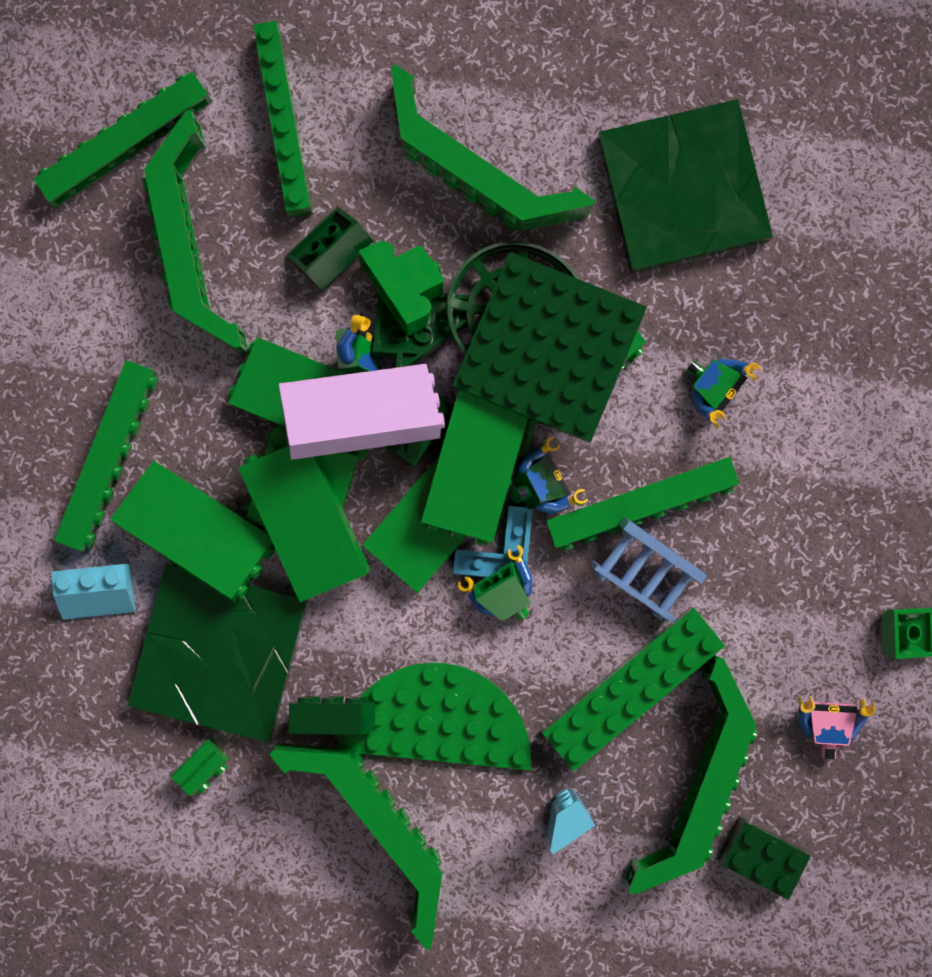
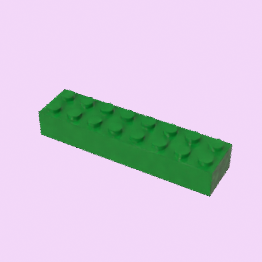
M689 607L673 623L668 624L541 729V731L574 772L723 649L725 645L696 609Z

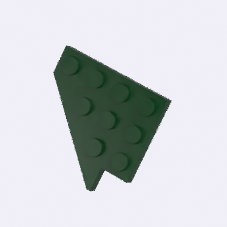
M443 293L430 300L431 321L429 325L409 336H406L379 295L373 356L397 358L396 368L413 366L449 340L452 335L446 316L448 294ZM455 294L454 298L468 302L470 295ZM453 308V318L458 333L468 325L467 312Z

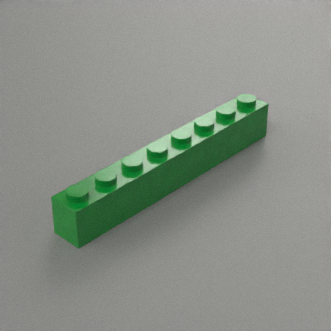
M277 20L254 24V33L286 212L289 218L313 214L281 31Z
M193 71L189 74L185 73L179 76L171 86L160 89L156 96L149 101H142L138 104L137 109L131 113L120 116L112 126L102 128L97 133V136L90 141H83L75 151L62 155L53 166L40 170L38 176L33 178V180L49 203L56 208L172 130L185 111L192 110L195 114L210 104L212 100Z
M125 360L54 541L79 551H88L89 548L94 546L97 535H95L97 526H101L105 519L106 513L103 512L106 503H110L114 496L113 485L115 480L118 481L122 476L123 467L121 465L124 458H128L131 453L132 445L130 442L133 435L136 436L140 430L141 422L139 420L142 413H146L150 404V400H148L149 394L158 385L159 378L156 371Z
M730 457L546 520L545 522L554 548L560 547L561 551L575 547V541L583 539L584 543L598 539V533L606 531V534L610 535L621 531L619 524L624 517L639 525L644 523L642 519L651 515L652 519L666 515L665 510L673 507L675 512L689 507L688 502L696 499L698 503H702L712 499L711 494L718 491L721 495L735 491L733 486L740 483Z

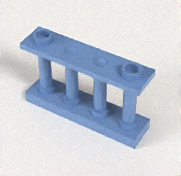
M624 517L619 524L624 529L623 537L602 566L594 560L591 562V566L595 570L593 574L604 582L609 579L653 609L652 614L659 620L664 622L667 619L673 623L675 618L668 612L689 582H693L696 579L702 584L707 575ZM638 539L644 543L642 546L643 550L622 579L611 573L610 570L631 541L634 542ZM657 552L663 557L661 560L662 564L640 593L629 584L651 555L654 556ZM677 566L683 570L680 573L682 576L659 606L650 600L649 597L670 568L673 569Z

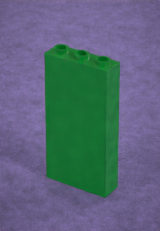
M256 337L255 342L251 341L248 346L247 355L249 356L246 363H242L238 370L237 376L239 380L236 386L233 385L229 391V404L285 428L280 400V383L347 374ZM369 449L355 450L354 452L360 453L359 459L365 460Z
M458 390L421 523L426 524L425 529L439 532L440 528L450 531L449 536L463 539L464 535L473 537L472 542L487 546V542L493 543L528 418Z
M279 444L266 449L267 454L258 458L257 454L243 459L245 464L238 467L300 602L362 577L369 572L370 567L319 456L291 460L289 446L280 448Z
M439 457L363 543V546L417 593L467 537V535H464L463 539L449 536L450 531L440 528L439 532L425 529V523H421Z
M154 460L110 518L115 526L233 603L245 596L248 591L246 586L250 580H255L259 576L264 560H269L276 551L267 533Z

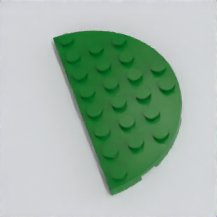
M418 663L395 670L379 679L361 695L367 697V701H375V731L363 735H340L338 747H346L351 752L356 750L362 754L531 771V750L528 734L519 712L509 697L491 680L481 674L449 663Z

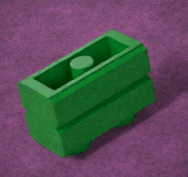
M207 739L171 775V778L189 796L192 797L196 792L201 795L211 785L208 780L213 775L218 778L228 768L225 763L229 760V757L211 739Z

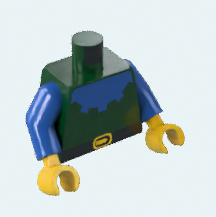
M555 437L547 438L544 446H538L525 455L518 467L519 475L513 479V483L516 486L511 491L513 501L515 503L524 502L529 510L537 508L540 512L556 514L571 508L573 504L582 506L588 500H577L576 495L584 493L585 490L583 489L577 490L573 497L568 498L571 493L551 455L545 454L548 451H556L560 448L561 444L557 445L554 449L549 446V441Z

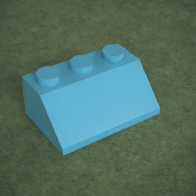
M131 564L51 572L53 596L63 620L136 612Z
M567 788L561 790L554 796L556 800L552 802L546 833L552 854H555L595 826L590 813L573 788L569 791Z

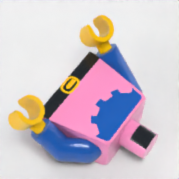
M809 696L807 702L803 703L801 697L797 698L799 705L797 723L805 737L815 744H822L821 758L836 759L837 745L849 746L850 741L856 738L868 717L876 712L874 701L871 702L870 706L865 707V699L859 700L860 709L857 710V706L852 704L814 702L811 696Z

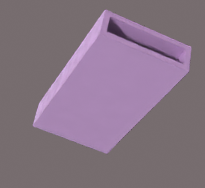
M427 364L280 383V400L291 460L440 438L441 428L445 427L443 413H438L437 409L440 407L438 393L433 392L435 387L433 373L428 372Z

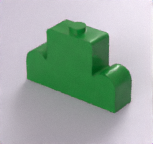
M379 241L359 250L360 266L406 336L428 326L431 321L430 300L442 295L444 292V277L441 275L438 263L435 260H431L422 246H417L396 257L394 247L386 241Z

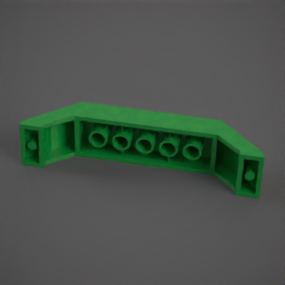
M395 63L393 64L391 73L403 152L405 153L404 157L413 164L418 162L423 165L424 171L432 177L438 175L444 180L443 183L449 189L455 191L457 188L464 193L463 197L472 204L477 202L483 206L482 210L491 217L498 216L503 220L502 224L512 231L514 229H517L519 232L586 218L590 215L595 200L577 187H574L571 192L538 197L418 115L414 99L416 94L415 78Z
M188 110L184 112L144 168L145 178H142L144 190L146 193L149 192L150 201H147L148 211L151 216L154 215L155 224L152 225V231L155 239H159L160 248H157V255L160 263H163L165 271L162 272V279L170 292V295H167V303L169 309L173 310L184 321L240 354L246 355L248 347L244 330L237 323L229 324L213 313L209 306L182 177L198 150L205 148V143L199 121L193 111Z
M716 655L707 661L702 677L708 679L720 708L669 845L640 860L631 859L623 882L628 892L634 895L700 869L704 866L705 861L708 862L713 853L712 842L714 837L718 838L722 829V824H720L723 814L726 815L731 805L729 797L731 792L737 789L740 781L738 773L740 768H744L748 761L749 754L746 752L749 744H753L757 737V730H755L757 725L724 658Z
M276 743L272 746L269 755L284 774L289 770L325 774L416 888L414 914L409 917L410 928L426 951L429 950L433 942L443 874L441 869L443 862L433 846L427 847L423 833L417 826L414 829L411 827L408 814L402 807L399 810L395 807L396 803L392 794L387 789L382 790L379 787V778L371 769L367 772L364 768V760L356 750L351 752L346 747Z

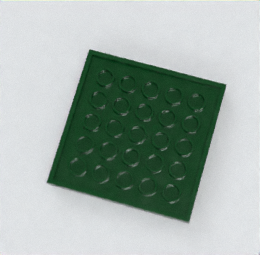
M510 252L452 386L457 390L591 444L647 306Z

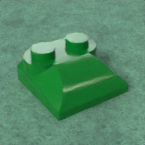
M932 608L887 609L883 613L881 618L882 649L890 659L932 657Z

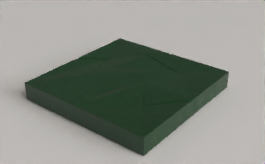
M738 99L599 131L597 138L631 274L767 242L773 238Z
M165 564L128 706L270 743L274 735L309 599L300 602L297 596L248 584L246 586L248 591L245 596L233 603L178 566Z

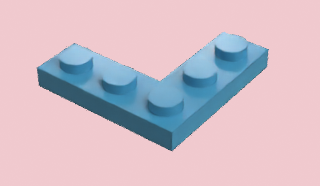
M508 506L504 554L455 549L453 573L488 577L510 562L514 565L516 564L515 560L508 556V550L511 549L514 556H519L520 551L517 545L523 548L522 560L527 563L533 509Z

